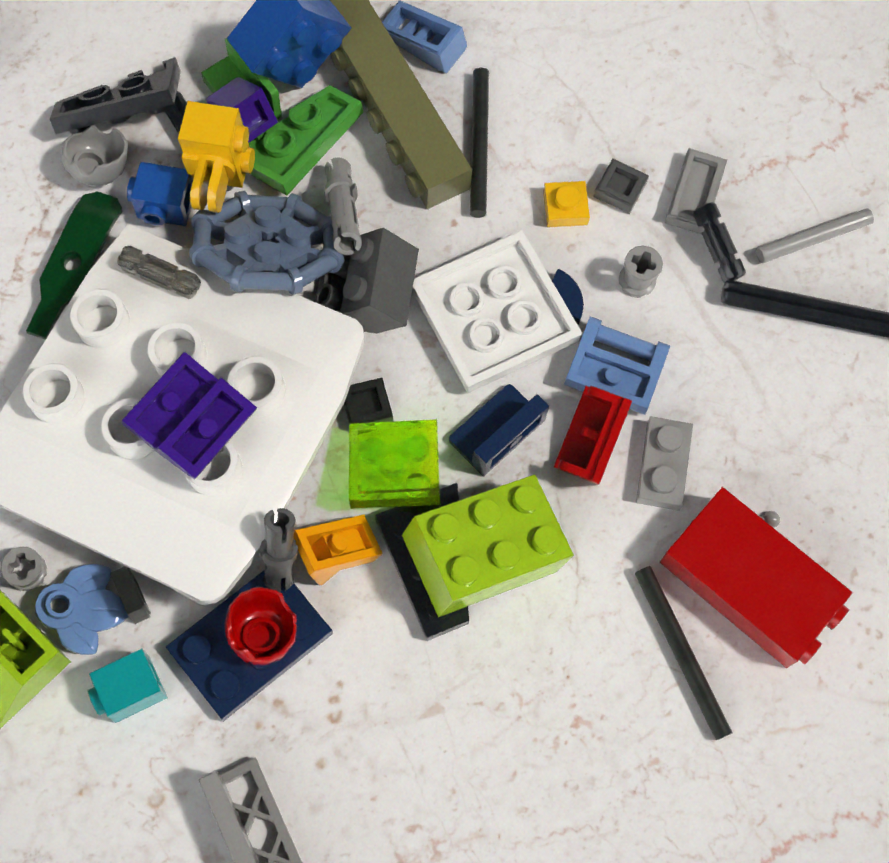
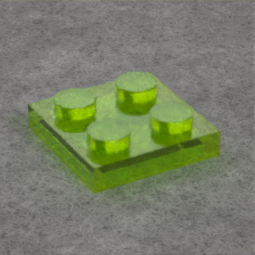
M437 419L349 424L350 509L440 504Z

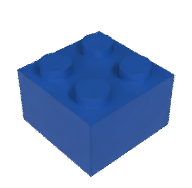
M256 0L226 39L252 73L303 88L306 83L315 77L318 68L328 56L339 48L342 39L352 27L330 0Z

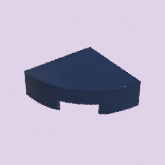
M557 269L552 282L574 320L579 325L584 306L581 290L571 276Z

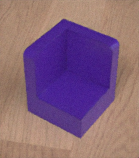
M240 77L233 79L206 98L208 104L239 108L243 125L249 129V143L278 123L263 89Z

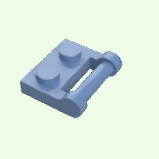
M590 316L564 385L582 392L585 386L600 388L632 400L629 409L645 415L670 345L660 341L655 345L601 325L602 320ZM594 341L649 360L650 364L646 366L594 347Z

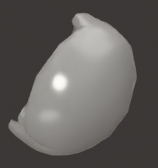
M91 125L82 133L72 134L63 142L61 162L64 169L81 183L87 185H108L117 179L125 168L128 141L117 128L113 129L110 133H103L95 125Z

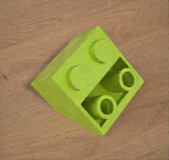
M0 590L1 729L71 661Z

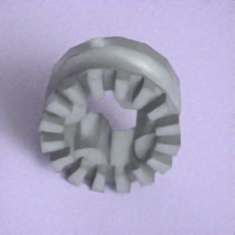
M17 547L10 550L1 562L0 570L2 577L13 588L20 591H31L33 588H38L39 584L44 582V577L47 576L45 560L30 547ZM20 559H27L30 564L35 565V569L27 571V578L22 580L17 573L12 571L20 566Z

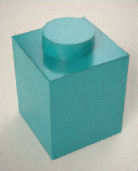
M143 649L137 650L89 673L94 687L88 690V694L97 714L100 716L106 713L107 717L115 723L168 698L150 656Z

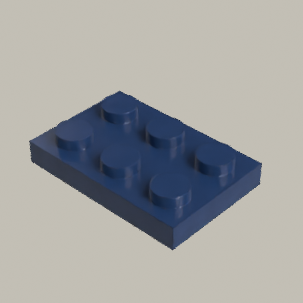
M265 570L166 646V649L223 722L333 634L332 629L294 582L285 591L284 578H282L281 593L297 618L294 645L283 659L268 665H253L251 662L246 663L238 657L229 646L225 636V620L228 609L241 592L255 587L267 588L263 580Z

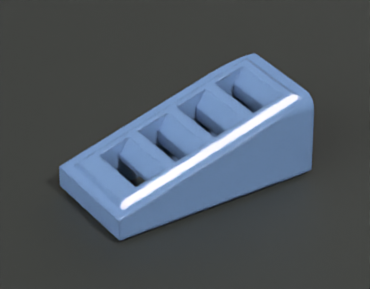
M400 0L382 21L396 45L444 73L449 72L467 48V42L461 26ZM406 18L410 20L403 30L398 29ZM422 27L420 31L416 34V36H414V33L418 30V28ZM433 35H435V37L433 38V40H432L431 42H428L429 39H430Z

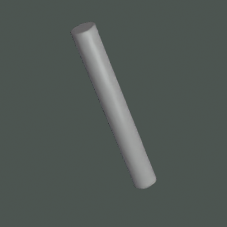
M866 208L756 248L757 258L760 263H765L870 225L874 222L873 214L870 209Z

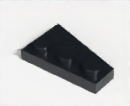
M176 57L163 61L165 69L146 76L142 70L129 74L128 79L122 81L117 88L112 90L108 85H100L56 102L49 119L55 134L67 131L71 134L82 133L91 125L107 121L110 124H118L128 120L134 114L146 111L148 114H158L166 111L175 103L181 73Z
M457 483L375 515L376 523L426 641L468 625L469 610L467 606L438 617L402 534L414 516L459 501Z

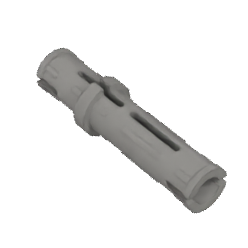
M344 158L331 159L333 170L329 162L324 167L327 177L324 194L326 202L330 203L334 248L340 254L352 255L354 254L353 241L357 251L362 246L355 207L358 197L357 186L355 183H352L351 165Z

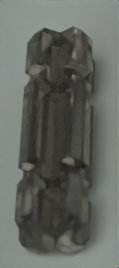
M125 246L118 256L117 263L122 270L133 275L137 273L140 275V278L169 291L173 288L176 294L187 299H192L200 288L201 280L196 274L185 269L178 270V266L149 253L144 255L142 250L133 246Z

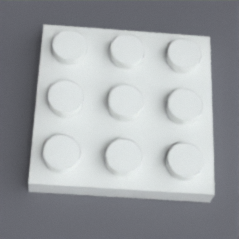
M523 230L414 278L412 292L467 393L581 341L582 332Z

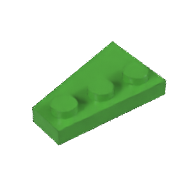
M329 85L289 109V116L275 124L249 143L250 148L255 150V162L252 172L248 174L288 195L364 113L361 101Z

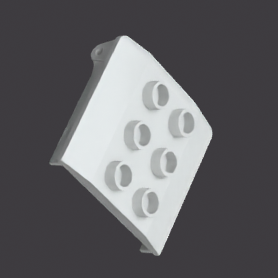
M127 224L87 273L0 411V507L156 580L198 604L208 606V604L217 603L228 595L260 554V546L265 539V515L273 509L275 514L274 523H276L277 508L287 509L346 400L365 343L363 327L352 317L297 294L291 295L287 290L244 289L242 292L233 291L228 282L207 268L195 266L189 257V249ZM184 352L218 380L223 378L257 407V410L195 480L157 453L122 424V419Z

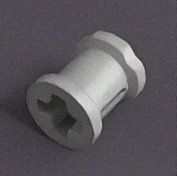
M644 245L636 246L628 252L618 280L624 293L631 297L640 298L653 291L656 279L662 271L663 261L661 255L652 247ZM637 270L643 271L644 274L638 273Z

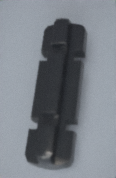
M710 202L698 207L693 211V216L698 227L703 226L705 230L701 234L714 263L719 262L720 268L717 270L722 281L725 283L726 280L735 281L746 274V270L741 259L736 260L734 256L738 252L725 223L719 222L718 218L722 216L717 205L714 202Z

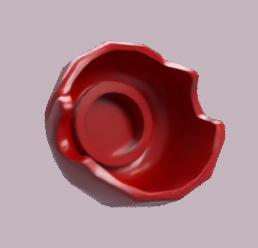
M255 587L241 592L229 606L225 620V636L232 650L246 663L268 665L283 659L294 645L297 630L296 614L287 605L281 592L263 587Z

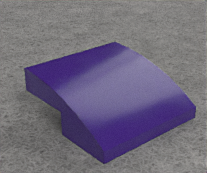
M184 352L122 419V424L157 453L195 480L257 410V407L223 378L218 380Z

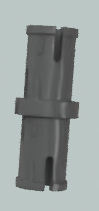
M277 508L276 523H274L275 514L273 509L265 515V539L260 546V555L265 563L264 585L268 589L281 592L282 578H284L285 591L293 584V563L298 556V545H296L294 540L296 521L294 514L287 509Z

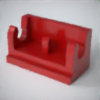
M585 386L553 468L599 485L632 400L594 386Z

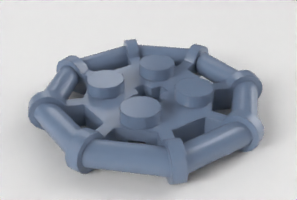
M246 191L235 192L233 198L223 202L221 212L199 210L191 220L192 227L194 228L193 245L189 250L191 261L195 266L205 267L228 282L233 291L242 292L244 289L288 290L291 295L302 293L304 286L327 273L338 272L344 264L343 254H340L334 248L331 216L327 217L302 201L301 196L291 193L289 197L248 195ZM236 215H239V218L235 219L230 223L224 222ZM296 217L304 221L311 227H306L303 224L299 223L295 220ZM211 238L223 241L224 244L212 245ZM323 243L322 250L311 248V245Z

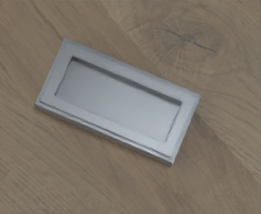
M688 148L667 213L666 224L699 234L705 231L703 226L698 227L693 211L704 204L715 203L727 159Z

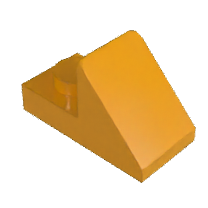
M365 515L294 531V540L296 545H298V552L309 575L319 585L325 584L340 570L374 562L383 554Z

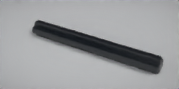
M726 280L721 291V302L726 305L889 338V312L734 280Z

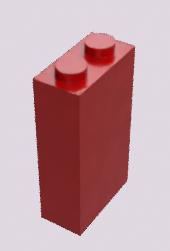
M723 486L659 562L785 668L798 661L806 664L822 645L816 638L827 626L833 630L850 610L844 605L853 593L850 589Z

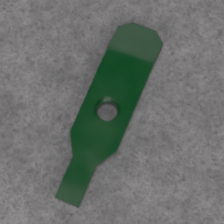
M98 191L82 196L71 213L39 279L41 300L26 329L27 334L46 340L65 306L69 304L87 273L96 263L112 227L121 215L122 206L118 198ZM76 259L81 261V265L77 269H66V265L70 260Z

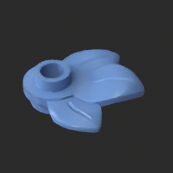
M89 564L74 568L66 576L63 583L47 586L39 593L36 599L35 613L38 620L45 627L56 630L62 646L73 653L84 655L96 654L98 649L97 632L114 628L129 617L121 598L113 592L105 590L111 576V569L107 566ZM60 598L65 600L68 604V609L63 613L53 611L50 603L54 599Z

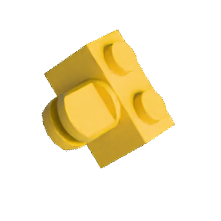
M187 101L178 141L183 152L181 159L187 174H191L193 178L190 190L191 207L197 210H204L206 205H208L210 212L219 213L222 210L227 186L242 188L246 173L252 172L255 162V150L249 146V129L243 125L239 108Z

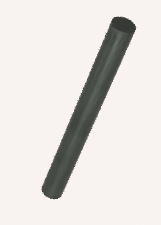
M482 67L476 68L473 71L470 215L476 218L486 216L489 70Z
M648 566L637 571L635 576L715 740L717 741L732 734L733 732L652 567Z

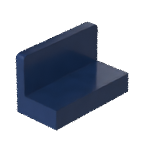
M508 384L449 437V443L484 477L545 421L549 405L538 394L528 401L513 385Z

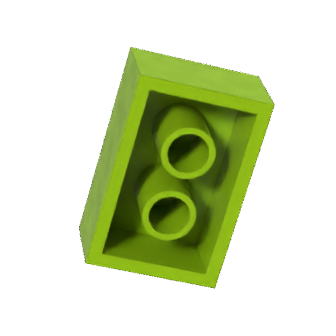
M535 474L414 516L402 534L438 617L554 574L574 556Z

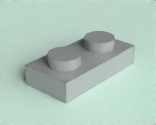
M650 416L646 428L636 503L677 511L682 508L693 424Z

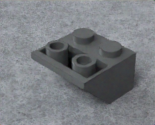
M384 227L361 234L362 246L360 250L357 251L355 249L353 241L354 254L343 255L344 264L338 272L327 273L319 278L314 302L356 319L362 325L364 332L377 334L407 326L419 249Z

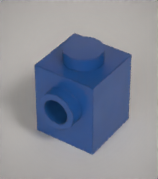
M140 162L136 177L132 176L129 179L127 187V199L132 202L137 218L157 226L164 225L165 223L186 226L191 209L190 190L193 183L192 176L187 174L186 169Z

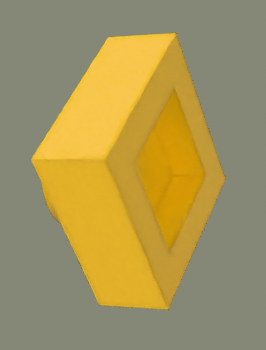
M586 181L544 184L543 194L547 227L588 225L590 214Z

